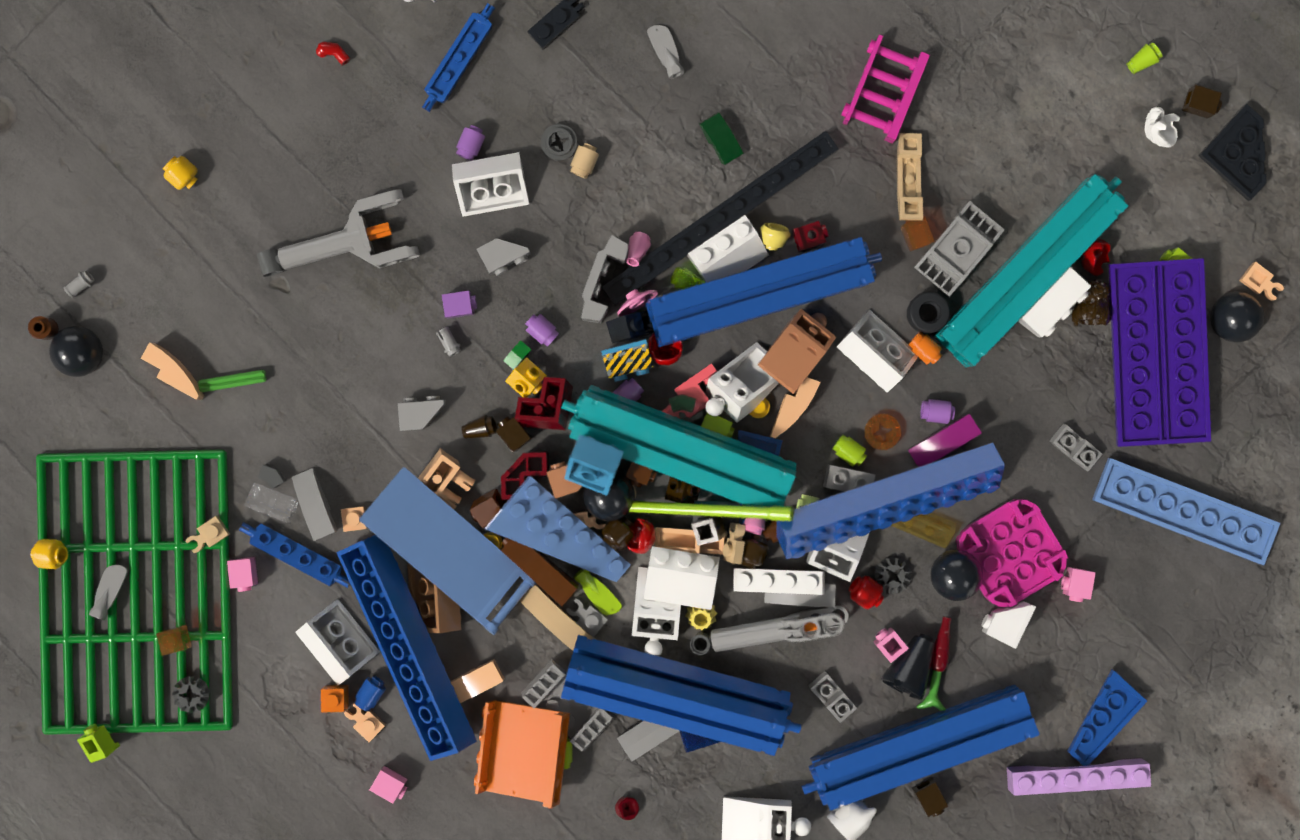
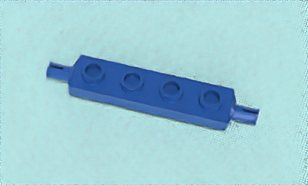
M487 3L481 14H471L424 90L429 97L422 108L428 112L431 111L436 101L446 102L493 26L488 18L495 8L492 5L490 6L489 3Z
M243 522L242 526L249 529V531L240 527L239 531L251 536L249 544L330 587L335 582L346 588L349 587V584L346 583H350L348 578L341 574L342 567L263 524H260L255 529Z

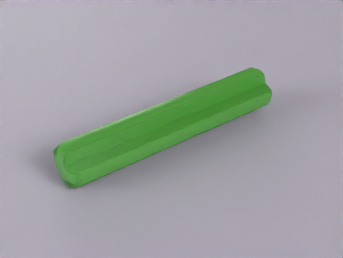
M257 370L198 381L200 392H208L262 383L266 381L265 370Z

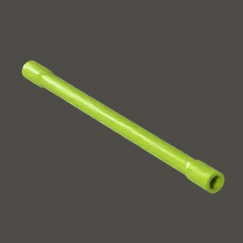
M634 501L629 512L759 518L776 521H793L794 518L793 507L779 506L754 507Z

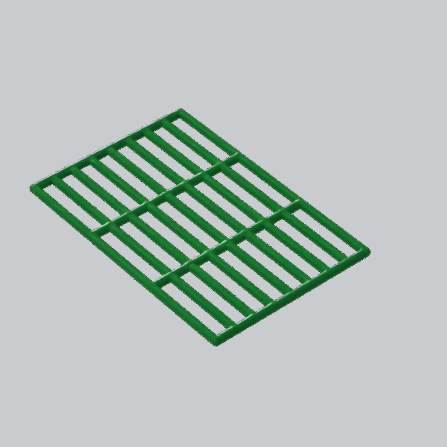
M225 450L42 453L36 456L38 540L48 539L46 462H59L61 541L68 550V558L61 566L63 634L50 635L48 569L39 568L42 732L44 734H85L83 730L92 724H96L98 727L104 725L109 733L229 731L233 728L230 583L227 561H229V536L210 548L205 543L204 548L197 552L199 631L186 632L184 550H194L197 548L198 543L197 541L187 543L183 539L182 459H195L197 528L206 523L204 459H218L219 518L229 531L227 452ZM136 460H150L151 542H138ZM159 460H172L174 541L161 542ZM91 461H104L106 543H93ZM114 461H127L129 542L116 543ZM69 462H82L83 543L70 544ZM220 549L221 631H208L206 550ZM174 550L176 632H163L161 551ZM129 551L131 633H118L116 598L108 609V633L95 634V617L89 615L90 610L94 606L93 552H106L107 567L116 565V552ZM138 551H152L153 632L140 633ZM84 552L85 634H72L71 553ZM199 640L200 678L205 681L209 688L208 640H222L223 721L210 722L209 697L207 705L201 709V722H188L187 712L180 711L178 707V722L165 723L163 641H176L178 683L182 678L187 677L186 641ZM154 641L155 723H142L140 642ZM118 642H131L132 724H120ZM72 643H86L87 725H74ZM95 643H108L110 724H97ZM50 644H63L65 725H52Z

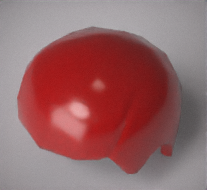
M1096 239L1081 255L1082 267L1094 276L1101 275L1103 273L1101 265L1110 261L1108 253L1110 252L1111 244L1103 239Z
M654 333L650 337L649 353L655 363L671 365L678 362L682 356V341L658 348Z
M636 518L632 527L635 537L627 547L632 552L645 554L655 544L656 530L651 522Z

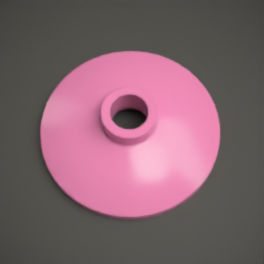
M637 289L631 291L626 295L627 301L617 312L618 316L631 314L645 306L648 300L658 295L657 290H647L640 293Z

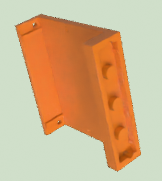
M498 700L486 702L482 709L483 728L479 733L481 746L476 759L478 772L474 778L475 794L488 791L543 802V807L547 808L559 805L570 713L538 707L534 709L532 706Z

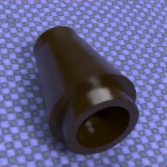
M485 415L461 427L465 439L492 437V434L497 433V426L493 416L488 417Z

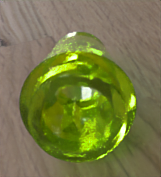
M677 266L672 274L670 283L675 288L687 289L704 284L705 281L685 267L680 268Z

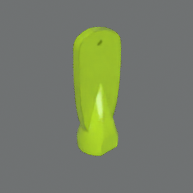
M581 569L574 575L573 578L581 584L590 601L603 615H612L620 611L622 608L621 602L600 580L592 576L590 571Z

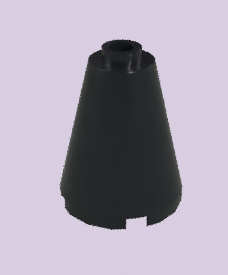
M920 634V636L914 635L906 645L909 649L895 659L881 678L883 683L900 693L910 694L909 697L922 700L925 695L935 645L932 643L933 639L925 634Z

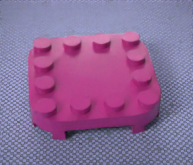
M1013 499L1005 502L967 525L956 538L957 550H963L972 554L981 565L983 573L982 583L979 588L981 593L989 602L999 607L1010 608L1018 605V602L1053 581H1058L1064 576L1063 573L1066 568L1068 558L1066 551L1062 549L1041 514V509L1036 504L1025 499Z

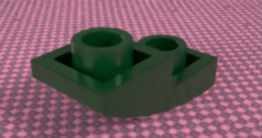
M719 112L699 123L708 143L712 144L721 164L726 165L744 154L734 134Z

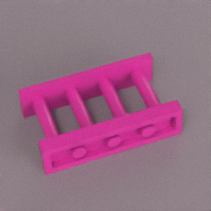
M878 35L876 41L871 40L867 53L870 56L851 103L845 104L841 116L845 117L843 120L845 125H847L852 117L884 130L883 133H886L884 140L893 144L898 136L930 55L921 52L918 57H908L881 46L880 43L883 36ZM876 54L908 66L909 70L912 71L909 79L906 77L902 79L872 67ZM867 75L901 88L900 91H903L901 100H893L863 88ZM859 96L892 109V112L895 113L892 121H884L855 109Z

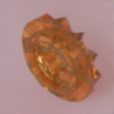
M888 414L873 416L865 426L867 442L878 450H887L894 447L901 436V428L898 421ZM879 422L883 428L892 429L885 434V442L881 435H873V433L879 431Z

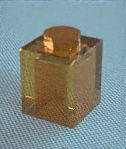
M925 216L923 220H905V224L900 227L910 252L935 242Z
M186 625L156 633L162 656L192 647Z

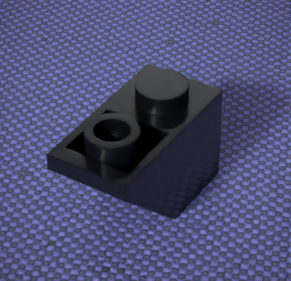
M647 310L624 315L606 322L612 344L654 333Z

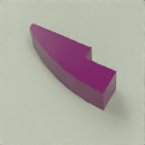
M965 414L907 451L916 465L921 467L947 455L980 435L981 431L971 415Z

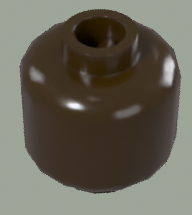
M626 517L609 521L602 529V535L604 536L602 540L615 551L617 549L624 550L635 537V532L632 529L634 524Z
M751 534L750 538L743 537L742 541L745 544L741 564L756 569L757 566H762L769 551L768 545L763 543L764 538Z

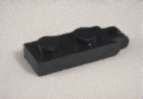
M562 0L527 31L528 34L544 50L581 17L580 11L585 7L583 2L574 7L573 5L578 0Z

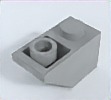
M497 238L477 248L489 274H496V276L508 271L507 267L513 263L520 265L528 260L527 256L531 254L527 247Z
M440 396L426 397V401L417 402V398H404V403H398L400 431L426 429L446 406V400H440Z

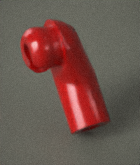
M323 41L316 48V54L321 58L333 55L342 66L350 61V57L338 43Z

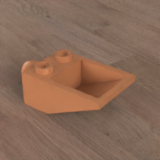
M800 309L789 320L758 363L761 369L793 394L836 339V336L825 328L827 324L825 315L814 313L810 316Z

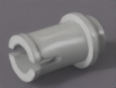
M80 271L78 277L64 286V290L70 297L75 298L86 287L93 286L95 279L88 271Z
M449 327L436 332L445 348V354L452 357L461 352L460 343L457 344Z

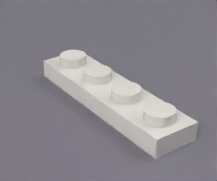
M734 568V591L823 595L825 594V571Z

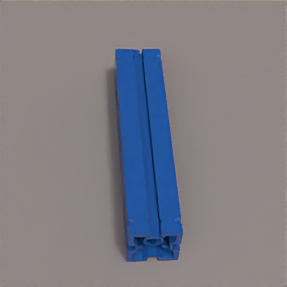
M860 237L650 299L645 305L653 325L658 348L867 286L875 282L876 272L873 264L881 262L882 256L880 252L869 255L868 245Z
M581 635L577 636L561 695L562 699L574 700L584 705L758 752L764 751L765 754L775 756L778 747L782 748L785 738L783 733H788V731L800 733L802 724L794 723L787 719L793 707V703L790 702L791 692L778 691L776 688L600 640L588 639Z
M1011 685L1004 690L1000 689L947 708L946 711L933 713L825 752L821 756H814L810 758L812 765L809 766L814 782L802 786L804 795L817 790L823 806L827 804L831 811L839 808L841 805L845 806L1020 743L1027 738L1039 736L1035 720L1029 710L1030 706L1025 692L1016 685Z

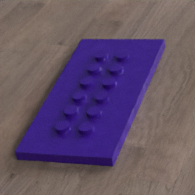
M1204 258L1109 264L1116 445L1124 447L1211 442Z

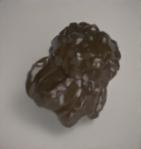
M1100 279L1086 281L1091 286L1087 290L1089 294L1081 303L1076 302L1071 314L1072 322L1075 326H1078V322L1083 325H1107L1111 321L1109 287Z

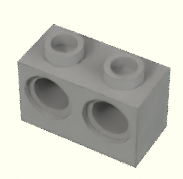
M828 465L823 487L846 492L873 483L875 474Z

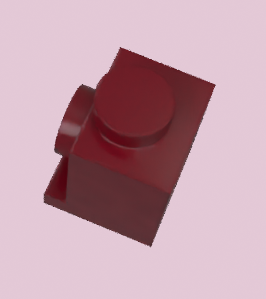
M819 221L792 230L798 252L826 243L825 238L829 237L825 224L820 225ZM809 231L815 232L816 237L814 239L808 237Z

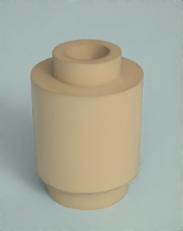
M584 143L583 146L579 145L570 166L572 168L570 172L587 179L588 175L592 174L599 154L596 152L597 148L587 143Z

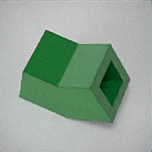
M520 340L503 361L514 370L528 356L531 349Z

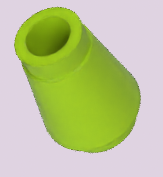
M1152 42L1149 45L1145 44L1126 65L1132 74H1135L1159 63V59L1163 55Z

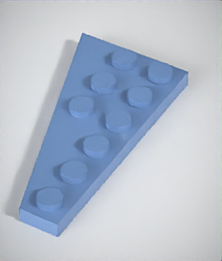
M531 476L527 477L484 528L614 582H617L631 565Z

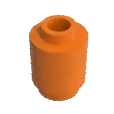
M921 331L908 344L912 348L911 351L926 365L930 362L935 364L943 355L940 353L942 347L929 335H924Z

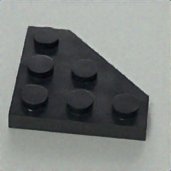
M1245 104L1198 156L1247 201H1250L1267 183L1266 174H1264V161L1266 159L1265 142H1263L1262 132L1264 119L1248 104Z

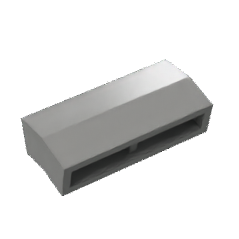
M643 721L617 739L630 760L634 761L680 730Z

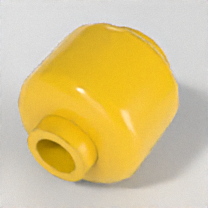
M174 156L163 168L165 171L164 178L177 190H181L185 186L190 189L198 180L195 177L198 172L197 167L184 156L178 158Z
M41 539L32 548L31 558L38 568L58 569L66 562L68 550L60 540Z

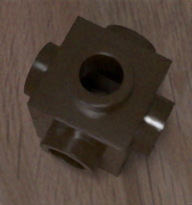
M670 476L665 500L694 504V501L698 500L700 487Z

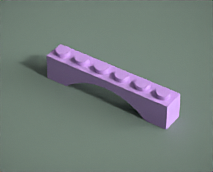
M1142 758L1123 759L1104 764L1076 767H1007L1008 790L1014 796L1151 787L1150 764Z

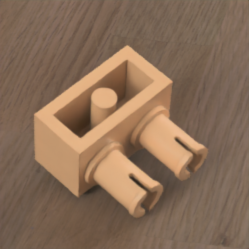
M441 448L418 477L422 483L452 509L457 507L456 503L459 504L462 498L446 488L448 483L452 480L465 489V491H469V486H473L475 479L460 470L459 461Z

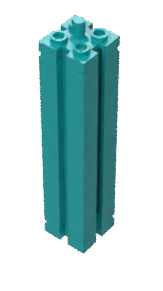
M1096 174L1083 180L948 320L946 326L933 337L944 348L948 349L965 368L975 366L1116 220L1118 215L1128 207L1123 195L1117 191L1112 193L1122 181L1118 177H1114L1108 183L1104 177L1097 176Z
M591 385L588 391L583 390L577 404L564 400L562 409L574 413L568 427L569 430H572L569 438L578 440L579 435L593 437L598 442L613 445L619 450L624 451L622 458L746 506L783 507L796 476L797 463L786 461L777 455L610 391L601 390L594 385Z

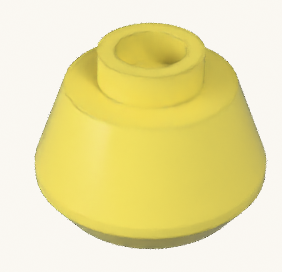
M765 223L760 227L761 241L765 244V248L776 251L778 248H782L791 235L789 229L780 224Z

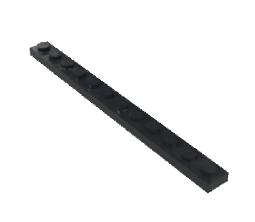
M824 131L642 258L639 266L629 267L602 286V288L616 306L626 299L628 293L642 288L685 258L689 252L748 214L834 154L839 148L827 131Z

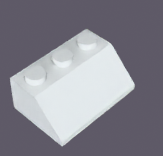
M519 152L452 164L453 182L462 217L529 205Z
M745 215L688 253V258L705 283L747 271L769 256L758 233Z
M1069 267L1018 322L1037 337H1043L1044 335L1048 337L1057 328L1055 326L1056 322L1060 318L1062 320L1066 319L1073 311L1071 307L1076 302L1081 303L1088 296L1087 290L1091 286Z
M870 309L837 346L845 356L851 359L886 392H889L906 375L918 358L911 351L912 348Z
M652 546L643 599L711 610L720 557Z
M339 599L296 631V634L337 685H340L380 653Z

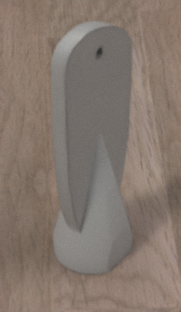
M662 25L648 28V37L659 60L667 69L669 79L683 75L685 71L679 64L677 48L669 29Z
M112 565L105 569L97 588L94 606L89 612L90 616L101 620L106 619L107 611L117 598L127 576V568L121 565Z

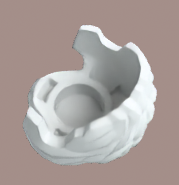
M1154 107L1146 117V137L1158 146L1171 147L1175 145L1178 138L1177 129L1173 126V122H1179L1180 117L1174 113L1164 115L1165 111L1161 107Z

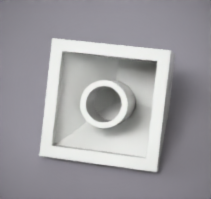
M1020 601L1017 603L1018 605L1010 608L1001 607L992 610L990 615L987 614L983 619L982 632L1016 649L1036 608L1024 601Z

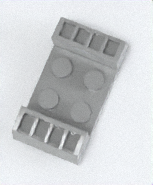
M969 201L957 213L954 220L927 253L923 254L914 268L950 297L1005 229Z
M611 235L604 250L597 253L582 297L585 301L581 316L583 321L602 323L608 313V306L593 301L594 297L598 299L601 292L602 284L599 283L601 277H606L610 267V262H607L608 259L626 264L628 244Z
M551 659L521 692L522 698L534 709L538 707L570 713L568 736L571 738L570 742L583 752L613 721L615 716L610 711L577 703L574 700L562 699L561 695L567 671Z

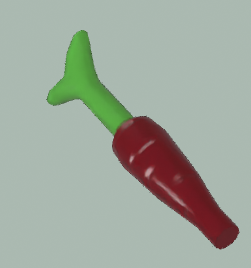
M943 616L942 624L934 644L935 649L931 663L933 672L929 693L923 702L916 706L918 709L934 706L941 711H946V708L938 698L941 674L947 669L949 661L951 617Z

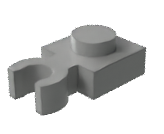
M575 598L574 602L579 605L578 610L574 611L568 607L566 611L572 616L580 617L576 623L594 637L608 618L591 604L585 609L583 602Z

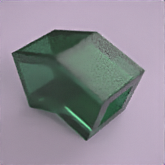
M683 394L669 399L673 413L682 410L693 413L697 399Z

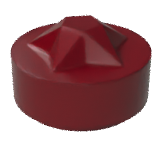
M621 797L615 805L616 814L624 820H632L639 812V804L632 797Z

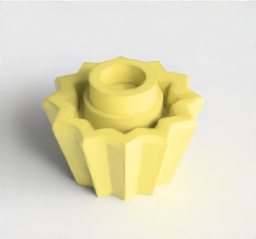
M712 605L711 610L688 607V613L685 616L689 619L688 623L691 626H694L695 629L703 630L704 628H710L712 623L716 622L715 616L717 612L714 610V605Z

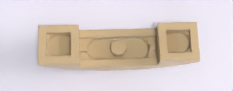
M918 133L898 134L897 200L899 220H923V197H921L922 134Z
M536 584L530 587L519 600L572 651H574L578 635L585 636L588 639H595L555 604Z

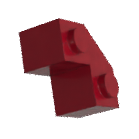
M548 452L523 453L501 476V500L510 499L526 480V476L547 475L549 471Z

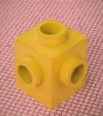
M526 358L513 370L505 382L522 397L528 398L532 393L536 396L540 392L542 381L547 375Z

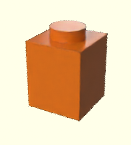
M326 685L321 689V712H345L349 708V685Z

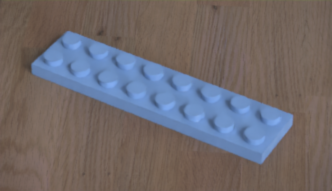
M1111 458L1107 459L1092 499L1100 504L1260 565H1265L1280 526L1279 522Z

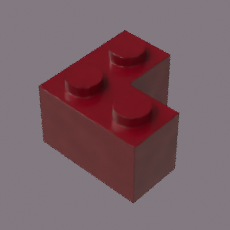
M544 377L540 399L518 397L515 420L522 427L566 430L569 411L562 409L564 400L571 402L573 386L566 378Z

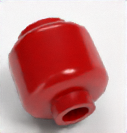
M858 576L849 587L851 600L864 609H870L873 606L878 607L884 599L882 595L883 586L870 576Z

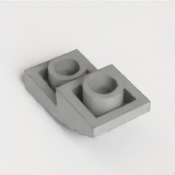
M1063 424L1050 439V442L1086 471H1089L1102 455L1092 444L1081 438L1066 424Z
M826 671L808 685L840 723L857 709Z

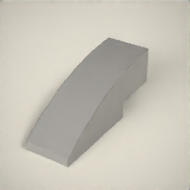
M314 468L293 476L292 481L313 540L315 541L337 532L338 529L330 513L331 508Z
M825 583V594L823 595L765 592L764 603L835 608L836 584Z

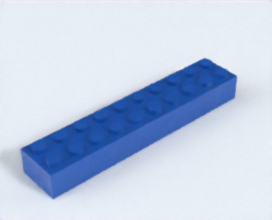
M990 443L795 508L793 521H777V538L786 559L800 558L810 551H820L828 545L834 543L841 544L849 538L865 536L870 531L879 528L886 529L893 523L899 521L906 522L914 516L920 514L927 515L941 507H951L956 502L971 500L985 492L992 493L1000 488L1005 464L995 445Z
M374 535L336 552L429 760L432 761L459 753L477 742L473 729L467 720L464 709L458 700L454 687L449 680L445 667L440 660L436 647L431 640L390 546L377 535Z

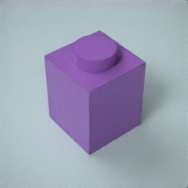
M470 291L442 295L445 318L474 315V309H477L476 296H472Z

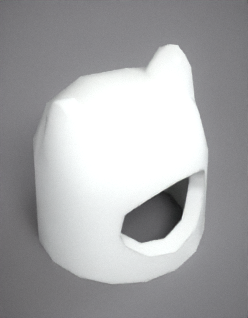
M864 799L845 806L841 805L826 815L847 840H857L869 828L872 818L877 812L875 807L868 808L863 802Z

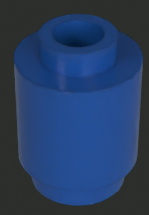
M376 676L372 678L367 677L355 695V705L367 712L371 708H375L386 690L384 681Z

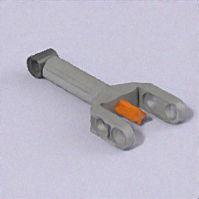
M392 190L357 200L349 214V220L342 231L278 249V252L277 249H269L257 253L263 277L282 273V268L288 270L347 252H351L377 268H383L419 257L418 246H403L375 254L372 240L392 235L389 222L368 228L366 220L362 216L397 205L400 201L404 200L402 190Z
M835 605V608L820 607L803 610L782 618L713 629L711 634L701 631L691 639L690 648L695 654L703 655L711 648L715 652L784 640L801 642L836 636L842 632L844 624L848 621L849 611L843 605ZM836 609L842 610L845 614V619L843 620L840 615L833 613V611ZM814 613L820 614V615H818V616H812V617H810V616H811L812 614H814ZM840 626V628L836 631H832L829 629ZM817 630V632L813 635H809L806 633ZM697 638L705 639L707 647H699Z

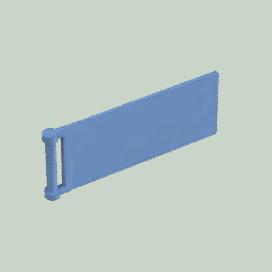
M402 468L359 518L361 523L493 635L497 633L499 625L527 590L536 584L498 547L406 468ZM520 576L524 580L493 620L489 622L486 617Z

